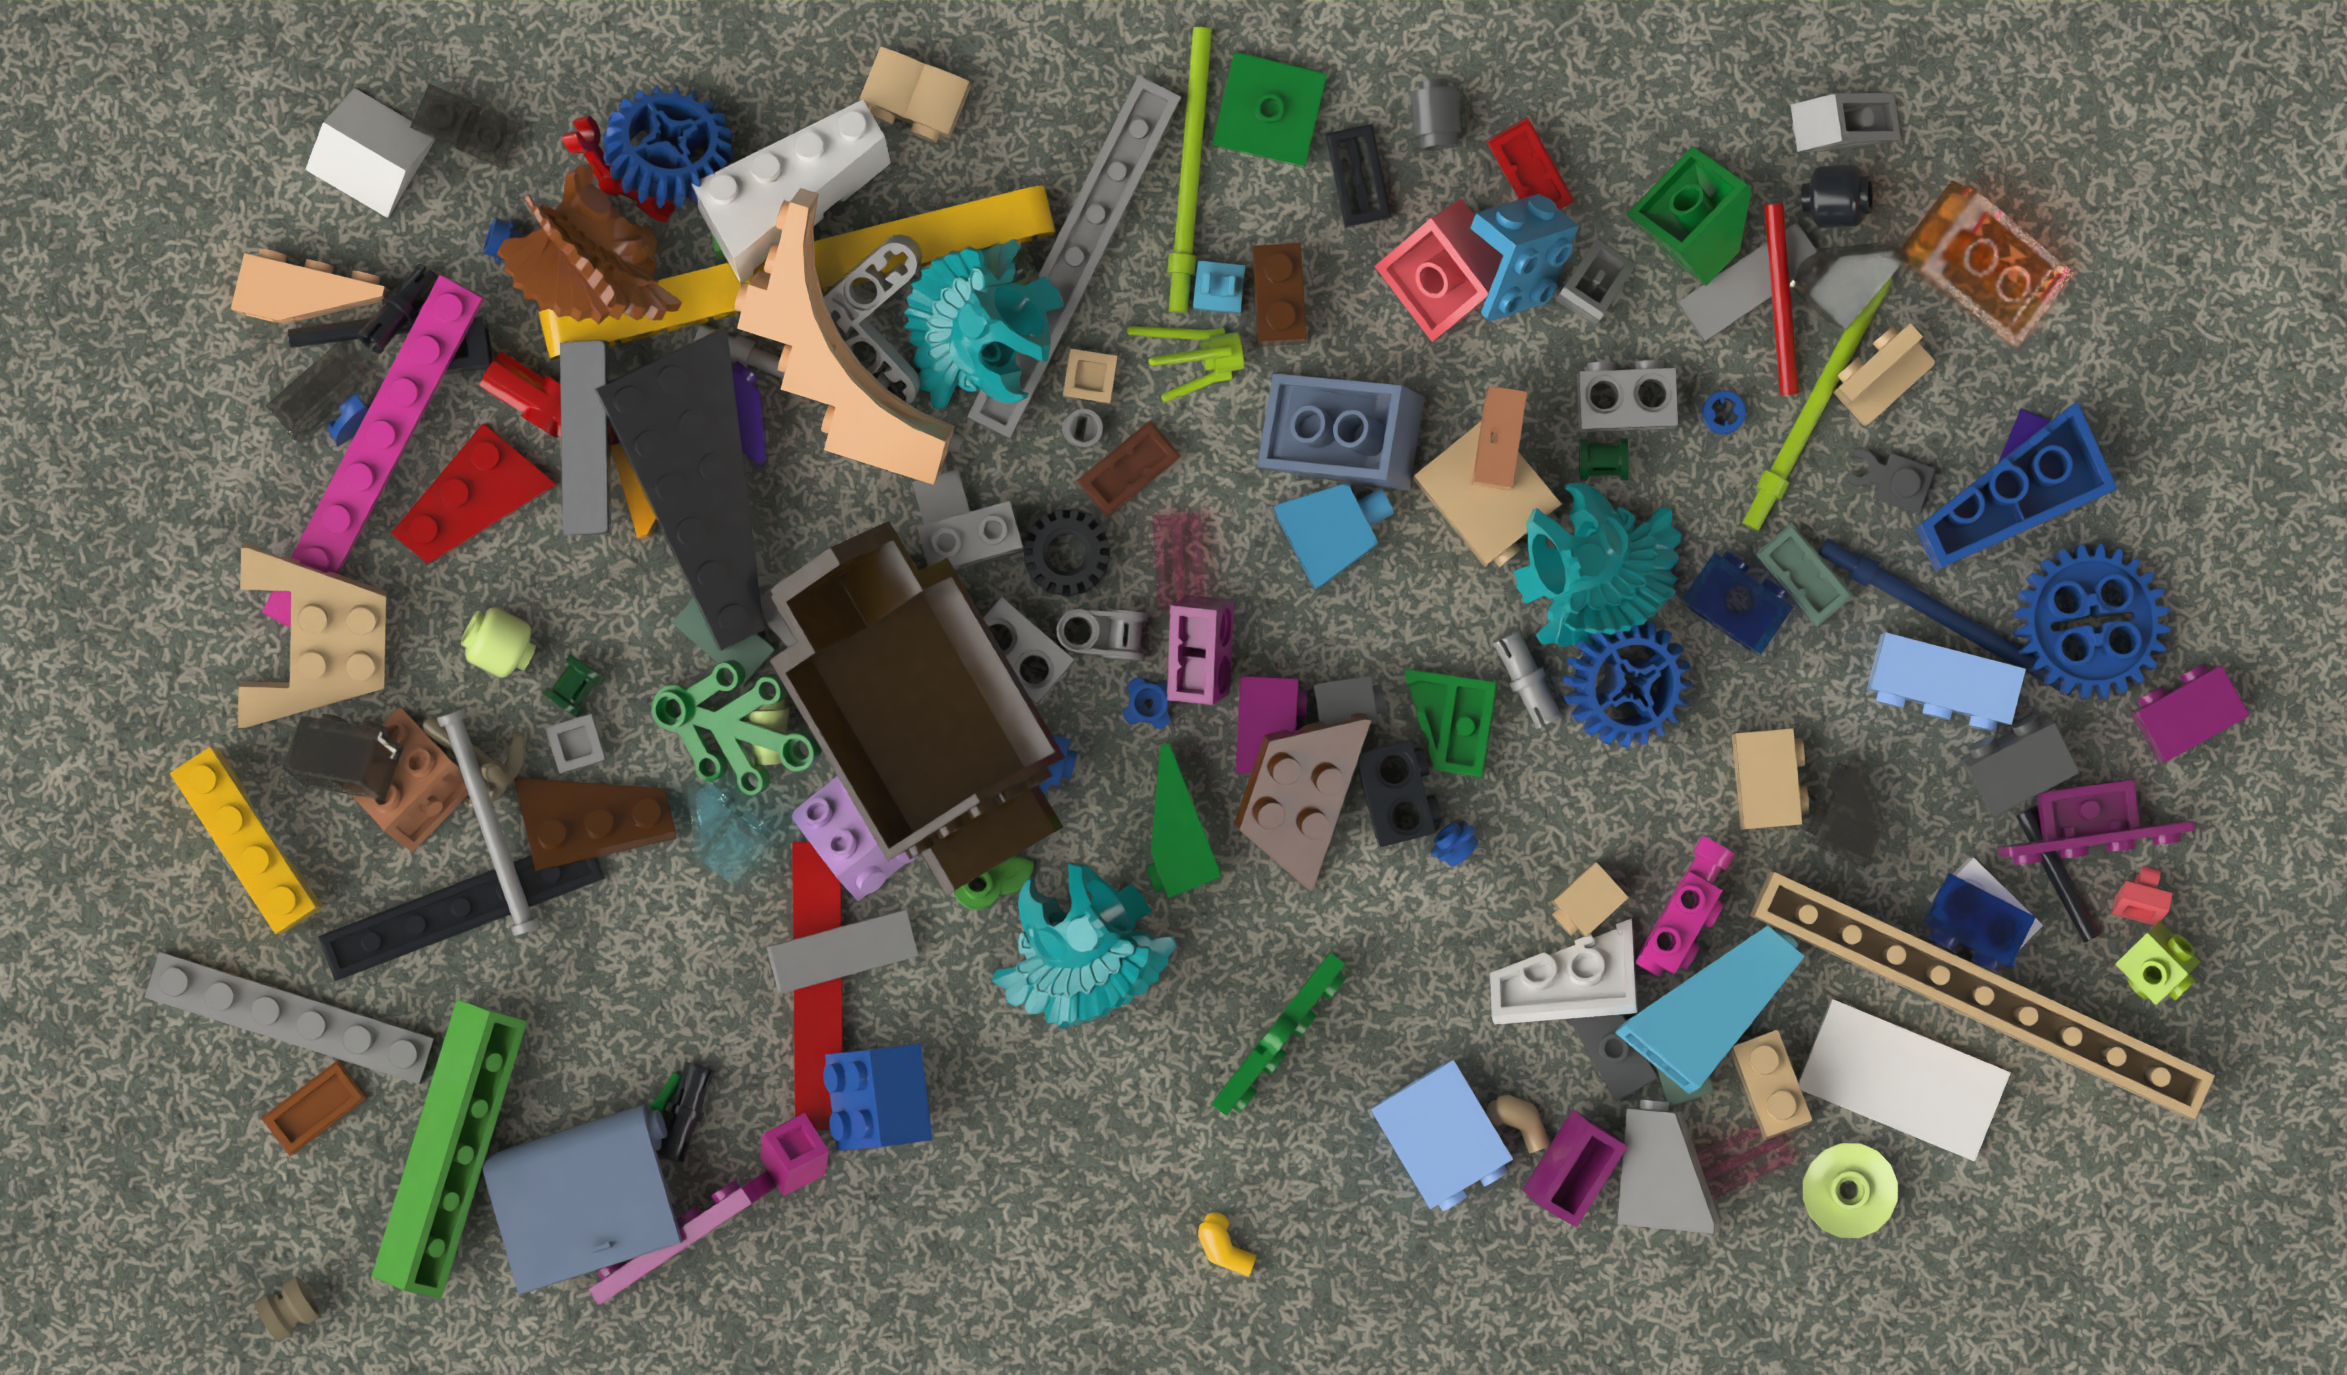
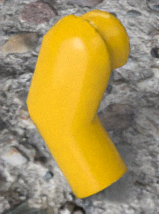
M1218 1212L1207 1214L1204 1218V1223L1199 1225L1198 1237L1208 1260L1218 1266L1249 1277L1257 1255L1232 1245L1227 1232L1230 1222L1225 1215Z

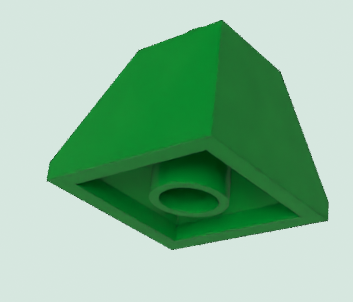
M1691 146L1626 215L1682 269L1707 286L1740 252L1751 188L1741 179Z

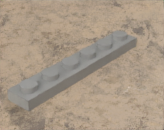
M159 952L144 997L416 1084L422 1083L436 1039L164 952Z

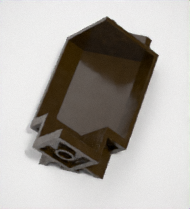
M887 521L830 547L770 589L773 594L770 598L796 640V643L772 658L770 662L887 861L904 852L909 860L921 854L945 896L1063 828L1039 784L1053 776L1049 768L1064 759L1065 756L948 558L919 571L890 521Z

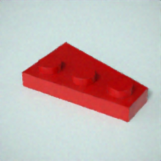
M483 423L394 528L391 534L423 561L431 564L477 536L478 533L511 515L525 504L558 485Z

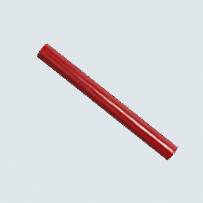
M1783 202L1764 204L1779 390L1780 395H1794L1799 393L1784 206Z

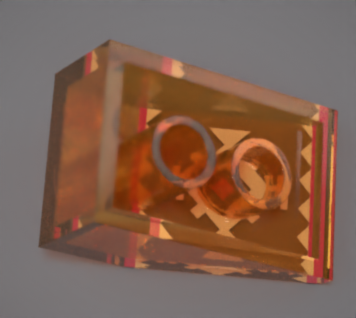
M1951 180L1895 256L1898 261L1921 280L2015 349H2018L2074 274L2071 269L1978 191Z

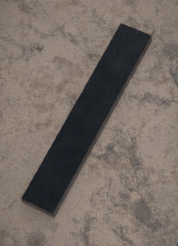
M532 855L513 862L529 908L606 879L598 857L535 871ZM493 869L318 936L333 978L335 981L504 918L511 915L496 870Z

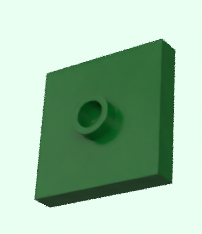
M1234 52L1212 146L1305 168L1327 74Z

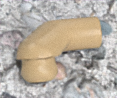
M1512 1095L1499 1096L1497 1100H1493L1488 1104L1486 1114L1491 1123L1495 1126L1506 1124L1520 1129L1529 1154L1550 1146L1551 1143L1535 1105Z

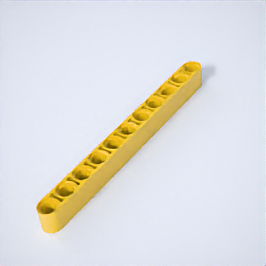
M1034 186L814 241L815 267L821 291L825 293L881 243L893 235L908 236L917 242L922 253L921 265L918 268L921 269L924 266L931 265L936 257H945L951 251L961 252L967 247L981 251L997 243L1004 244L1012 239L1024 243L1032 241V236L1038 235V239L1051 236L1056 233L1045 187ZM904 252L897 255L893 254L881 271L887 276L896 265L900 263L905 265L908 256ZM766 260L753 270L754 275L745 283L749 284L759 270L764 271ZM729 263L658 280L659 286L682 302L678 311H666L662 320H652L645 315L642 319L635 320L623 313L619 320L608 316L598 325L592 318H586L578 322L571 316L557 317L555 312L550 309L541 311L538 315L549 359H560V343L607 340L610 347L616 345V340L621 339V343H626L662 334L661 329L667 328L668 332L709 322L708 317L713 316L714 320L741 314L740 311L734 310L741 284ZM865 277L856 278L853 280V285L871 280Z

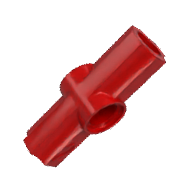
M500 351L487 368L479 386L503 403L509 404L522 413L521 417L541 428L556 439L558 436L561 437V384L548 376H545V378L541 377ZM610 424L611 451V445L616 444L618 438Z

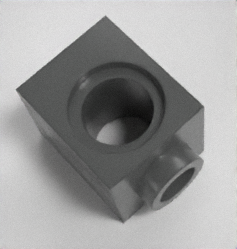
M1371 675L1313 685L1318 722L1323 721L1325 725L1351 720V714L1356 713L1366 714L1371 720L1370 725H1377V714L1386 713L1382 685L1373 686Z

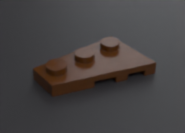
M514 778L535 871L677 839L665 788Z

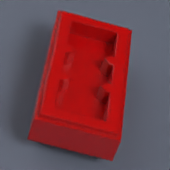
M1528 117L1485 140L1518 200L1541 194L1551 199L1559 210L1575 201Z

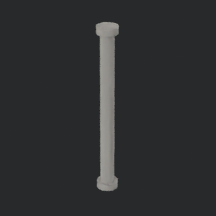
M462 708L437 717L440 727L445 726L507 901L514 924L510 926L513 936L523 934L541 925L538 917H532L465 727L463 719L467 718L465 709Z

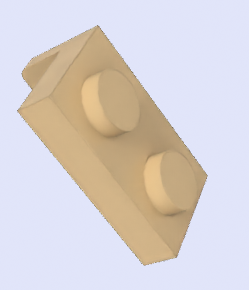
M1911 323L1901 331L1895 325L1891 326L1873 343L1879 350L1866 363L1858 356L1837 375L1843 384L1833 393L1864 426L1869 425L1935 364L1934 359L1918 343L1923 336Z

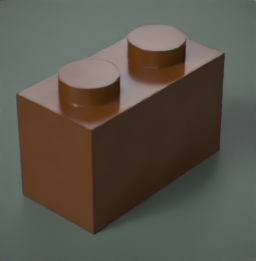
M1301 243L1253 246L1252 260L1258 347L1305 344L1306 322Z

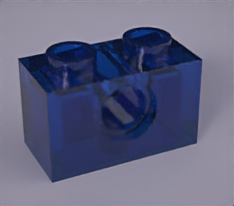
M1726 551L1721 557L1714 552L1709 556L1678 602L1755 656H1759L1794 608L1785 601L1789 594L1766 578L1760 584L1747 575L1746 572L1750 567L1732 553ZM1731 588H1743L1750 595L1751 605L1746 613L1737 614L1728 608L1726 595Z

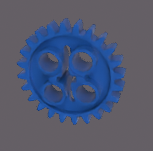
M2079 544L2074 548L2073 559L2065 549H2062L2056 553L2058 567L2048 559L2043 560L2039 563L2044 577L2035 573L2029 574L2026 580L2034 590H2022L2017 594L2021 601L2028 604L2027 608L2017 609L2013 612L2014 617L2025 621V626L2014 631L2013 635L2027 638L2029 643L2019 651V654L2028 655L2033 653L2036 657V660L2029 668L2030 672L2037 671L2043 667L2048 671L2043 681L2045 686L2057 679L2061 680V695L2068 694L2074 686H2078L2079 699L2085 700L2089 698L2094 687L2098 698L2103 700L2109 697L2110 684L2119 695L2128 691L2126 678L2135 685L2144 681L2139 667L2152 671L2158 666L2149 654H2161L2166 651V647L2157 641L2156 637L2165 635L2171 630L2170 627L2158 623V618L2169 613L2170 608L2156 606L2154 601L2164 593V589L2149 590L2147 584L2155 574L2149 572L2139 576L2135 573L2140 563L2138 558L2126 565L2122 564L2123 550L2120 548L2115 550L2109 558H2105L2103 544L2095 546L2091 556H2088L2084 544ZM2104 583H2111L2120 590L2121 602L2118 607L2109 606L2103 601L2101 589ZM2057 590H2064L2073 597L2074 609L2071 614L2063 613L2056 607L2054 595ZM2126 612L2131 613L2133 616L2131 621L2108 622L2094 630L2089 625L2056 632L2050 628L2052 623L2074 622L2089 614L2092 618L2107 617ZM2112 630H2118L2127 637L2129 648L2126 654H2119L2110 647L2109 635ZM2065 637H2072L2080 643L2082 655L2079 661H2072L2064 655L2062 642Z

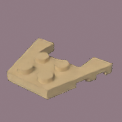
M242 543L240 590L290 591L291 640L290 682H239L238 728L251 727L384 689L387 591L331 571L326 573L300 564V560L285 555L280 557L260 549V546L252 543Z

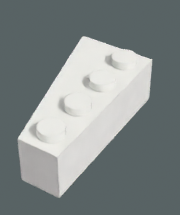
M861 100L715 172V174L700 179V187L695 186L693 183L692 187L698 199L699 212L737 279L742 284L754 275L753 270L767 259L772 244L779 246L783 230L775 226L784 200L790 202L800 188L819 193L814 221L815 226L824 218L823 213L837 201L841 200L844 202L891 163L885 136L864 100Z

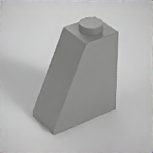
M1641 1099L1640 1107L1627 1108L1624 1143L1628 1147L1623 1154L1617 1224L1710 1234L1719 1232L1721 1221L1682 1111L1669 1110V1101Z

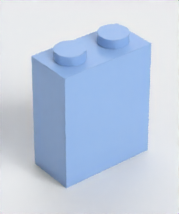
M1453 1059L1448 1060L1370 1107L1375 1119L1430 1209L1439 1205L1441 1210L1445 1211L1467 1198L1463 1189L1478 1180L1485 1187L1508 1173L1505 1164L1512 1161L1513 1158Z

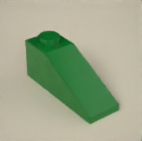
M1169 743L1160 746L1151 843V856L1154 863L1145 867L1155 892L1165 890L1167 897L1171 898L1222 878L1171 746Z

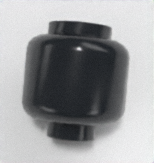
M1833 165L1816 168L1812 173L1810 183L1802 184L1801 203L1803 212H1811L1814 222L1821 228L1858 226L1862 223L1865 214L1872 213L1873 187L1871 177L1864 176L1857 165Z

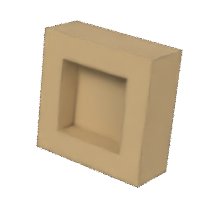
M1070 349L1063 398L1110 405L1118 356Z

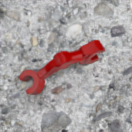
M590 115L576 118L573 124L577 131L565 133L562 136V140L569 152L573 154L583 153L589 164L594 166L593 174L599 181L600 190L607 195L618 197L620 194L637 201L636 207L646 212L650 217L657 221L667 222L675 211V205L670 204L672 200H666L659 210L655 198L649 197L640 204L637 190L624 194L622 180L612 181V176L610 175L611 166L605 165L604 152L599 146L601 134L597 122Z

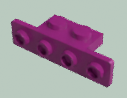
M2134 779L2049 790L2036 795L2042 840L1997 846L1998 856L2013 857L2014 865L2030 864L2043 861V852L2059 850L2060 858H2071L2089 855L2088 846L2106 844V851L2109 852L2136 848L2134 839L2152 837L2153 845L2181 842V833L2195 831L2194 821L2186 820L2140 826Z

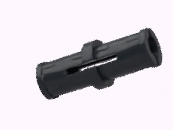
M417 264L413 272L394 293L388 292L382 299L383 306L357 334L360 341L368 349L374 343L375 346L372 348V351L382 354L385 347L404 325H411L417 319L416 311L427 300L438 279V276L431 269L425 275L426 266Z
M685 1061L673 1101H668L665 1111L669 1112L665 1122L667 1137L661 1139V1149L656 1151L657 1154L676 1161H685L688 1145L696 1123L702 1122L704 1116L701 1108L715 1072L714 1070Z

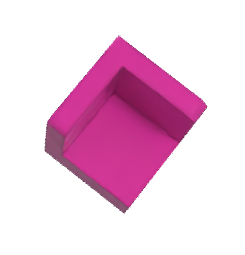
M805 1113L763 1133L760 1160L783 1197L825 1175L829 1150Z

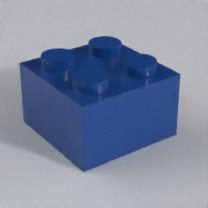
M921 1043L825 1054L824 1083L830 1092L832 1107L829 1125L832 1137L836 1140L837 1150L880 1148L933 1140Z

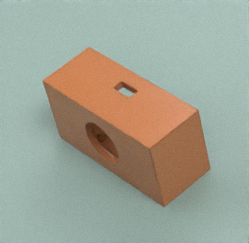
M1488 386L1485 394L1472 485L1508 491L1513 488L1527 391ZM1492 432L1497 433L1495 443L1490 442Z

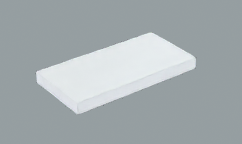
M1831 999L1798 1083L1800 1089L1806 1093L1975 1161L2011 1072Z

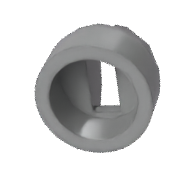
M1077 409L1065 417L1062 431L1065 439L1075 447H1089L1100 439L1103 425L1100 417L1094 411ZM1079 416L1086 417L1081 431V440L1074 438Z

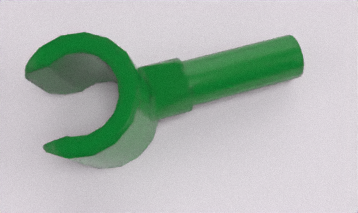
M675 1072L672 1073L658 1097L649 1105L652 1111H660L664 1122L665 1116L663 1112L668 1101L678 1088L681 1076Z

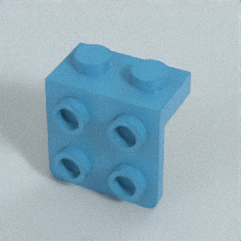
M1536 194L1476 213L1470 229L1503 255L1481 311L1482 316L1488 321L1545 305L1556 293L1557 279L1564 263L1572 253V242L1579 225L1560 211L1551 199L1541 194Z

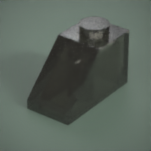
M1881 242L1819 249L1800 264L1797 269V276L1790 283V288L1824 320L1847 330L1907 258V255L1901 250Z

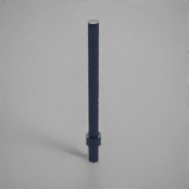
M1829 538L1823 543L1818 554L1850 572L1849 578L1865 587L1870 583L2010 664L2025 668L2026 673L2038 680L2044 681L2048 672L2044 667L2034 672L2029 671L2031 664L2036 660L2033 654L2020 655L2021 647L1880 568V562L1864 552L1859 556ZM2057 679L2049 684V686L2060 691L2062 681Z

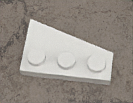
M1632 918L1616 924L1617 929L1594 938L1590 934L1587 937L1574 940L1575 945L1548 955L1543 952L1491 972V1011L1494 1025L1638 1013Z

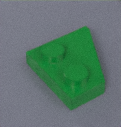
M1405 669V680L1413 697L1418 721L1427 741V749L1434 770L1484 778L1498 683Z

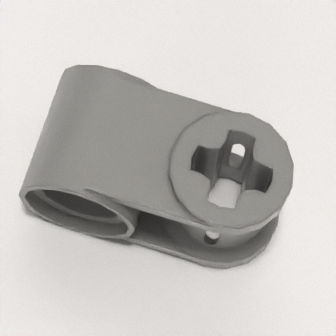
M1070 610L1057 623L1055 629L1056 640L1060 647L1073 654L1102 656V658L1114 660L1145 661V654L1141 652L1143 623L1148 621V613L1125 610ZM1074 618L1086 621L1091 630L1090 639L1082 645L1071 644L1064 636V626L1067 621ZM1125 624L1128 627L1126 647L1123 646V633Z

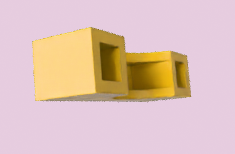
M208 747L170 772L181 792L275 934L286 933L324 908L297 866L286 856L261 821L248 798L245 787L219 748Z

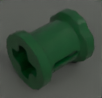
M1620 438L1618 443H1589L1587 439H1579L1580 481H1587L1590 476H1619L1621 481L1628 480V438Z
M570 654L566 659L569 665L552 688L546 687L543 694L578 718L582 713L579 708L593 687L596 684L602 685L605 678Z

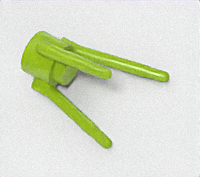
M1129 326L1127 328V333L1134 336L1208 340L1200 343V350L1154 356L1149 359L1148 362L1151 366L1202 360L1205 371L1214 370L1212 373L1163 393L1161 399L1164 402L1182 397L1216 382L1232 380V371L1244 369L1239 333L1225 334L1224 327L1210 330L1151 326Z

